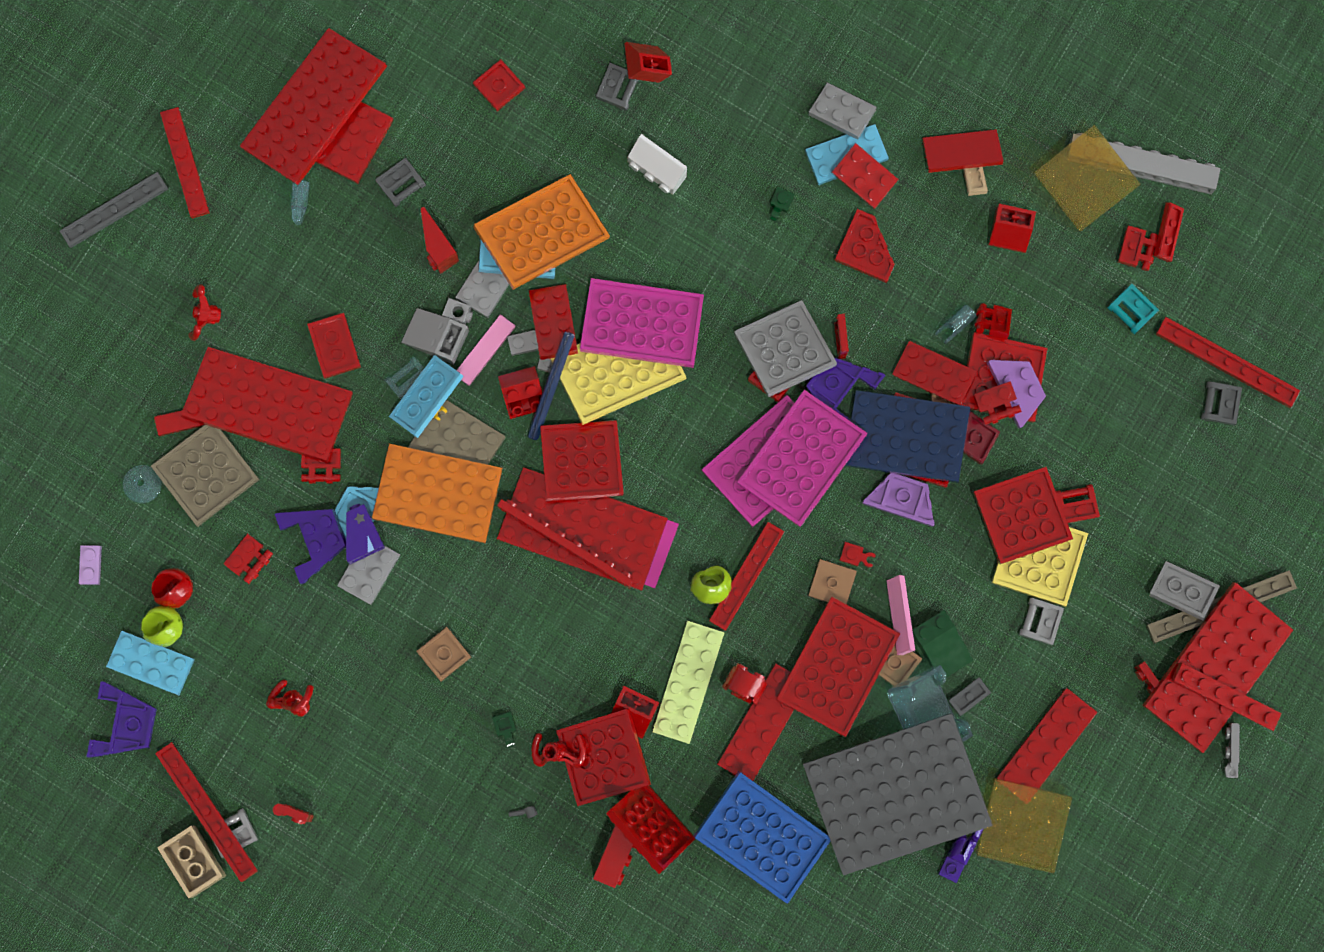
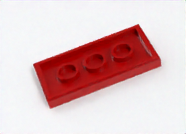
M997 129L925 137L922 140L928 173L1003 165Z

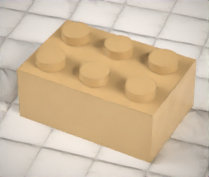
M196 826L188 827L158 847L159 852L188 898L195 897L226 876Z

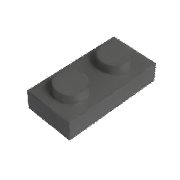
M979 677L948 700L956 713L962 716L991 692Z

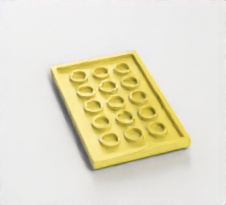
M581 343L577 345L578 354L567 356L560 376V381L582 425L686 379L681 366L580 352ZM550 358L552 364L555 358Z

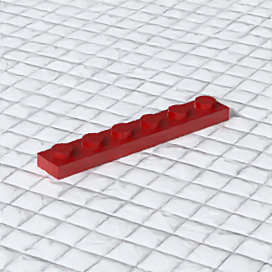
M177 107L160 112L190 217L193 219L209 214L210 211L180 109Z
M769 522L766 524L731 583V591L719 603L709 622L724 631L727 630L784 534L783 530Z
M1180 662L1171 679L1271 731H1274L1282 714Z

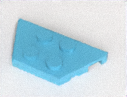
M347 487L335 509L345 540L346 512L350 511L349 508L353 505L360 503V505L364 504L372 518L379 488Z

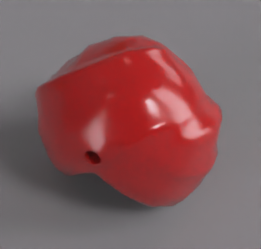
M167 568L157 574L152 583L151 593L157 604L173 609L179 608L192 596L193 583L188 574L183 570Z

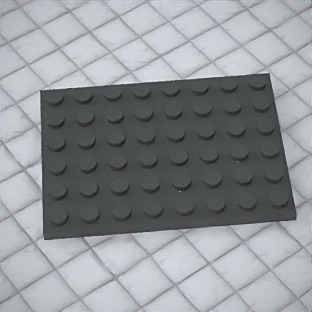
M952 713L803 764L843 875L993 826Z

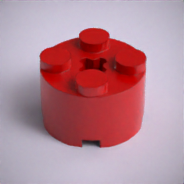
M737 663L736 667H732L722 688L726 691L730 689L733 696L747 703L752 701L754 705H757L767 686L765 677L757 672L751 674L747 671L748 668Z

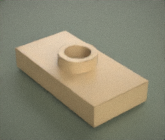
M983 167L963 169L968 196L987 194L988 190Z

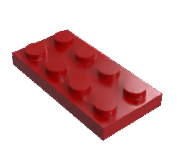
M566 284L529 290L540 360L555 358L564 332H571L575 336ZM575 337L568 355L578 354Z
M909 341L892 375L953 404L962 405L978 372Z

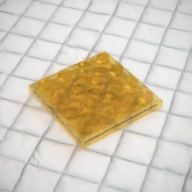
M1095 125L1034 172L1079 232L1141 185Z
M995 778L987 808L993 826L983 829L977 856L1054 874L1072 796Z

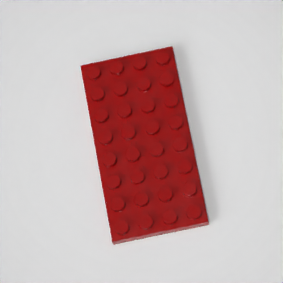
M328 28L241 143L240 147L298 186L386 69L387 65Z
M208 347L182 410L181 417L328 463L353 392Z
M523 467L511 500L517 505L516 508L520 511L527 510L534 515L532 518L538 522L540 519L550 525L549 529L554 532L556 530L561 531L570 542L572 540L579 542L583 545V550L587 552L592 550L599 555L598 559L601 561H610L615 565L614 569L619 572L622 570L632 575L631 579L634 582L631 587L642 591L668 518L609 497L546 501L544 474ZM506 513L497 540L615 581Z
M1233 582L1142 706L1200 753H1204L1233 714V711L1172 681L1171 679L1179 662L1246 695L1292 633L1293 629L1240 585Z

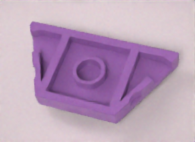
M988 361L987 365L997 385L1009 381L1012 383L1017 399L1010 402L1011 406L1020 405L1022 411L1013 417L1019 429L1028 421L1046 395L1030 362Z
M890 473L862 503L931 527L934 526L928 484L895 473Z

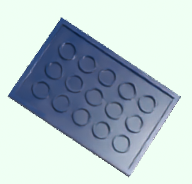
M739 771L693 836L787 904L831 841L828 835Z

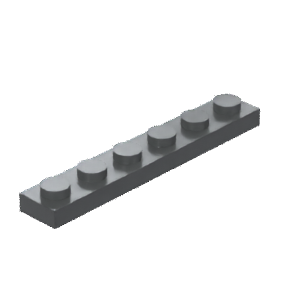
M156 172L60 230V233L69 247L72 248L167 191L168 188L159 173Z

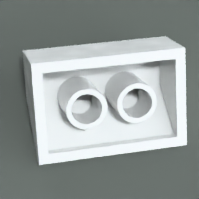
M642 134L628 156L629 166L636 172L638 170L642 172L648 181L656 182L665 193L669 192L673 195L686 179L687 166Z

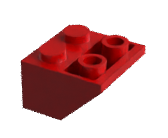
M631 42L625 43L629 79L660 83L672 75L670 57L658 46Z
M999 204L995 210L989 246L1026 253L1034 226L1036 211Z
M535 366L498 376L510 419L536 412L542 396V390Z
M623 686L612 713L630 708L637 737L643 739L659 702Z

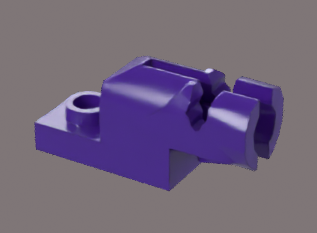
M983 829L973 832L970 837L964 835L953 840L938 875L957 883Z

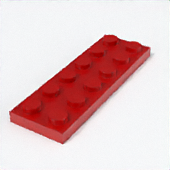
M778 664L774 665L766 679L767 686L758 704L751 705L717 765L734 775L739 771L753 781L794 711L791 707L776 700L791 673L790 671Z
M1065 688L995 780L1022 802L1028 804L1097 714V711L1069 689Z

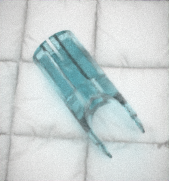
M303 180L298 186L294 183L292 185L290 206L292 220L296 225L302 224L303 215L308 204L310 183Z
M965 304L936 331L935 335H938L946 328L952 329L954 332L944 342V344L948 343L977 317L975 312Z

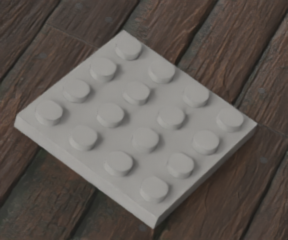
M802 300L734 331L737 341L768 397L837 366L835 358Z

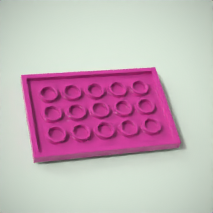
M591 278L580 352L694 368L704 294Z
M804 390L738 480L737 484L801 527L867 436V433Z
M788 395L701 470L752 528L769 514L773 508L737 484V482L794 405V402Z

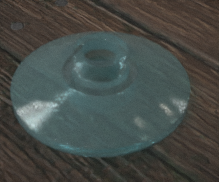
M147 465L133 467L126 473L123 480V490L126 496L136 503H147L154 500L162 487L161 479L152 467ZM139 480L144 481L143 486H138Z

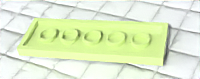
M687 621L653 733L690 744L724 632Z

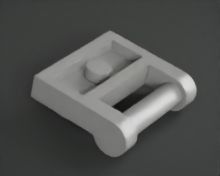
M1030 598L1028 602L1030 606L1023 629H1020L1019 635L1053 645L1064 608ZM1040 607L1043 609L1036 632L1034 633L1030 629L1036 609Z
M242 808L237 811L238 813L225 819V822L230 826L240 820L242 821L243 825L232 830L241 846L245 847L257 841L258 838L245 810ZM218 849V852H219L221 858H224V856L222 855V853H221L220 850Z

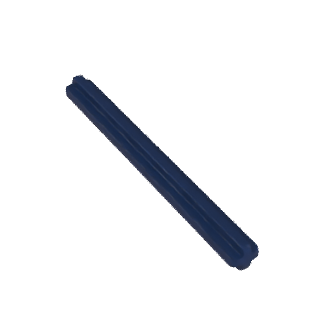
M571 332L563 333L527 435L532 440H538L541 432L540 426H543L575 337Z

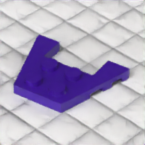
M835 358L837 366L813 376L806 388L811 395L851 421L850 418L836 409L858 379L875 390L885 377V374Z
M333 509L275 514L280 530H286L299 524L312 559L294 568L300 584L306 583L313 574H316L323 565L331 561L346 547L344 534Z
M101 681L97 699L117 702L110 742L90 740L87 757L93 758L150 748L157 709Z

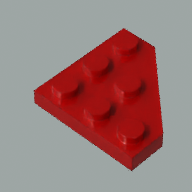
M857 209L835 261L887 283L895 264L889 254L875 216Z

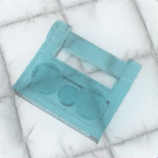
M412 357L407 365L392 377H387L385 382L401 400L424 368L415 357ZM414 368L418 370L415 375L400 387L395 385L397 381Z

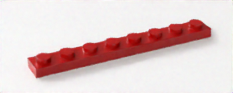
M1167 317L1164 318L1155 334L1288 408L1292 407L1300 392L1299 389Z
M501 499L497 505L503 512L628 589L634 583L631 579V574L624 570L619 572L614 569L615 565L608 560H605V562L598 559L599 555L592 550L588 552L583 550L582 544L575 540L570 542L565 538L566 535L559 530L554 532L549 529L550 525L541 519L539 522L532 518L534 515L527 510H518L514 502L508 499L505 502Z
M171 742L155 753L240 882L245 881L258 872L175 745Z

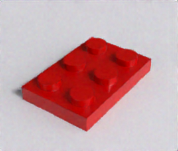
M854 143L831 172L873 209L877 207L898 181V178L856 143Z
M344 313L307 324L324 379L361 368Z

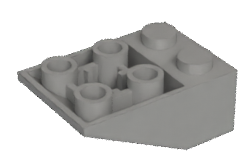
M417 308L401 343L431 356L435 355L441 360L454 365L469 329L468 326L455 320Z

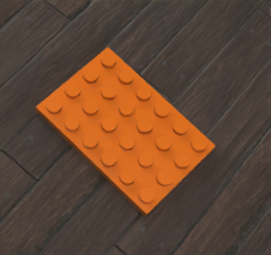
M571 174L479 221L473 226L512 290L604 242L610 237Z
M389 444L372 519L486 544L502 468Z

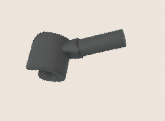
M530 806L525 809L509 812V817L526 813L529 819L538 815L534 806Z

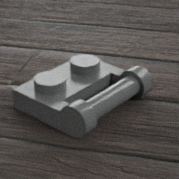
M610 63L597 92L596 99L627 111L629 107L628 102L636 83L640 80L630 79L622 100L617 99L625 77L629 78L628 70Z
M406 158L375 179L395 207L399 206L400 202L413 192L426 186ZM414 178L416 182L394 196L392 192Z
M1207 382L1206 388L1208 391L1205 410L1202 413L1201 420L1235 426L1242 387ZM1215 390L1220 391L1217 415L1212 414Z

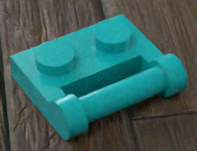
M1133 284L1107 308L1127 324L1133 334L1159 311ZM1121 302L1140 320L1137 324L1118 306Z

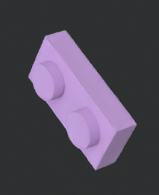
M80 546V585H100L101 546Z

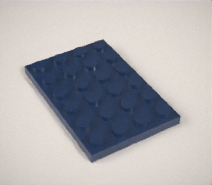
M856 390L851 422L864 430L867 436L845 466L959 483L970 407Z

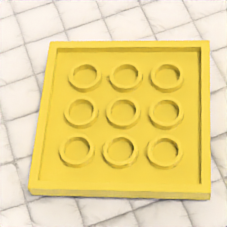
M1069 527L1073 540L1001 565L998 561L992 583L1066 607L1088 533Z

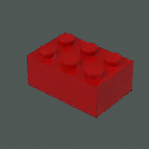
M616 825L593 878L613 888L616 885L621 886L625 876L622 870L624 866H629L633 857L629 854L632 847L635 848Z

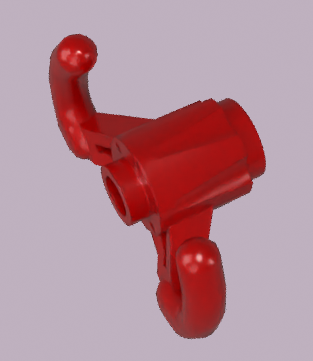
M198 284L192 293L194 298H199V303L197 307L194 306L192 317L195 318L197 324L194 326L193 332L188 334L192 341L199 338L201 329L206 324L214 325L219 323L221 317V309L215 305H209L204 295L205 287L202 284Z
M281 680L268 696L266 706L270 709H286L299 717L306 715L310 709L309 701L314 687L308 685L304 696L296 690L287 691L283 697L276 698L287 685L286 680Z
M537 733L535 735L531 751L532 759L536 766L542 767L548 761H565L576 768L584 765L586 745L581 734L575 736L579 747L578 757L568 752L566 745L559 741L547 743L542 751L543 754L540 756L539 744L542 734Z

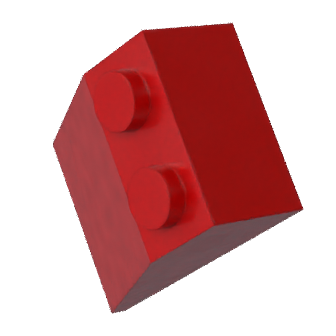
M422 207L421 215L428 253L426 258L434 271L438 270L441 274L459 262L458 256L425 207Z

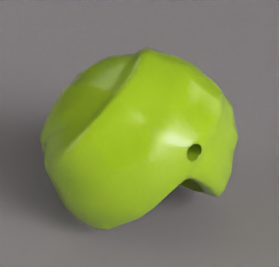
M709 567L694 575L690 591L702 603H720L731 591V576L723 567Z
M157 606L149 610L141 623L143 638L147 642L160 647L172 645L181 636L183 631V621L178 612L166 606Z

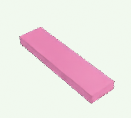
M499 315L456 370L464 376L461 381L468 386L472 384L507 339V336L515 329L516 326L502 315Z
M898 575L887 580L893 629L900 633L896 641L897 655H904L915 651L905 577Z

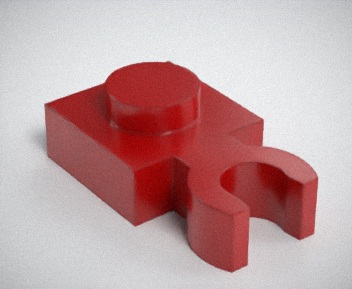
M845 542L839 561L857 567L859 562H862L865 567L872 568L873 564L868 563L866 559L867 557L875 558L876 555L871 552L864 554L862 553L863 547Z

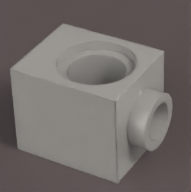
M449 298L442 316L466 325V323H470L473 312H471L470 305ZM456 310L464 311L461 317H455L453 314Z

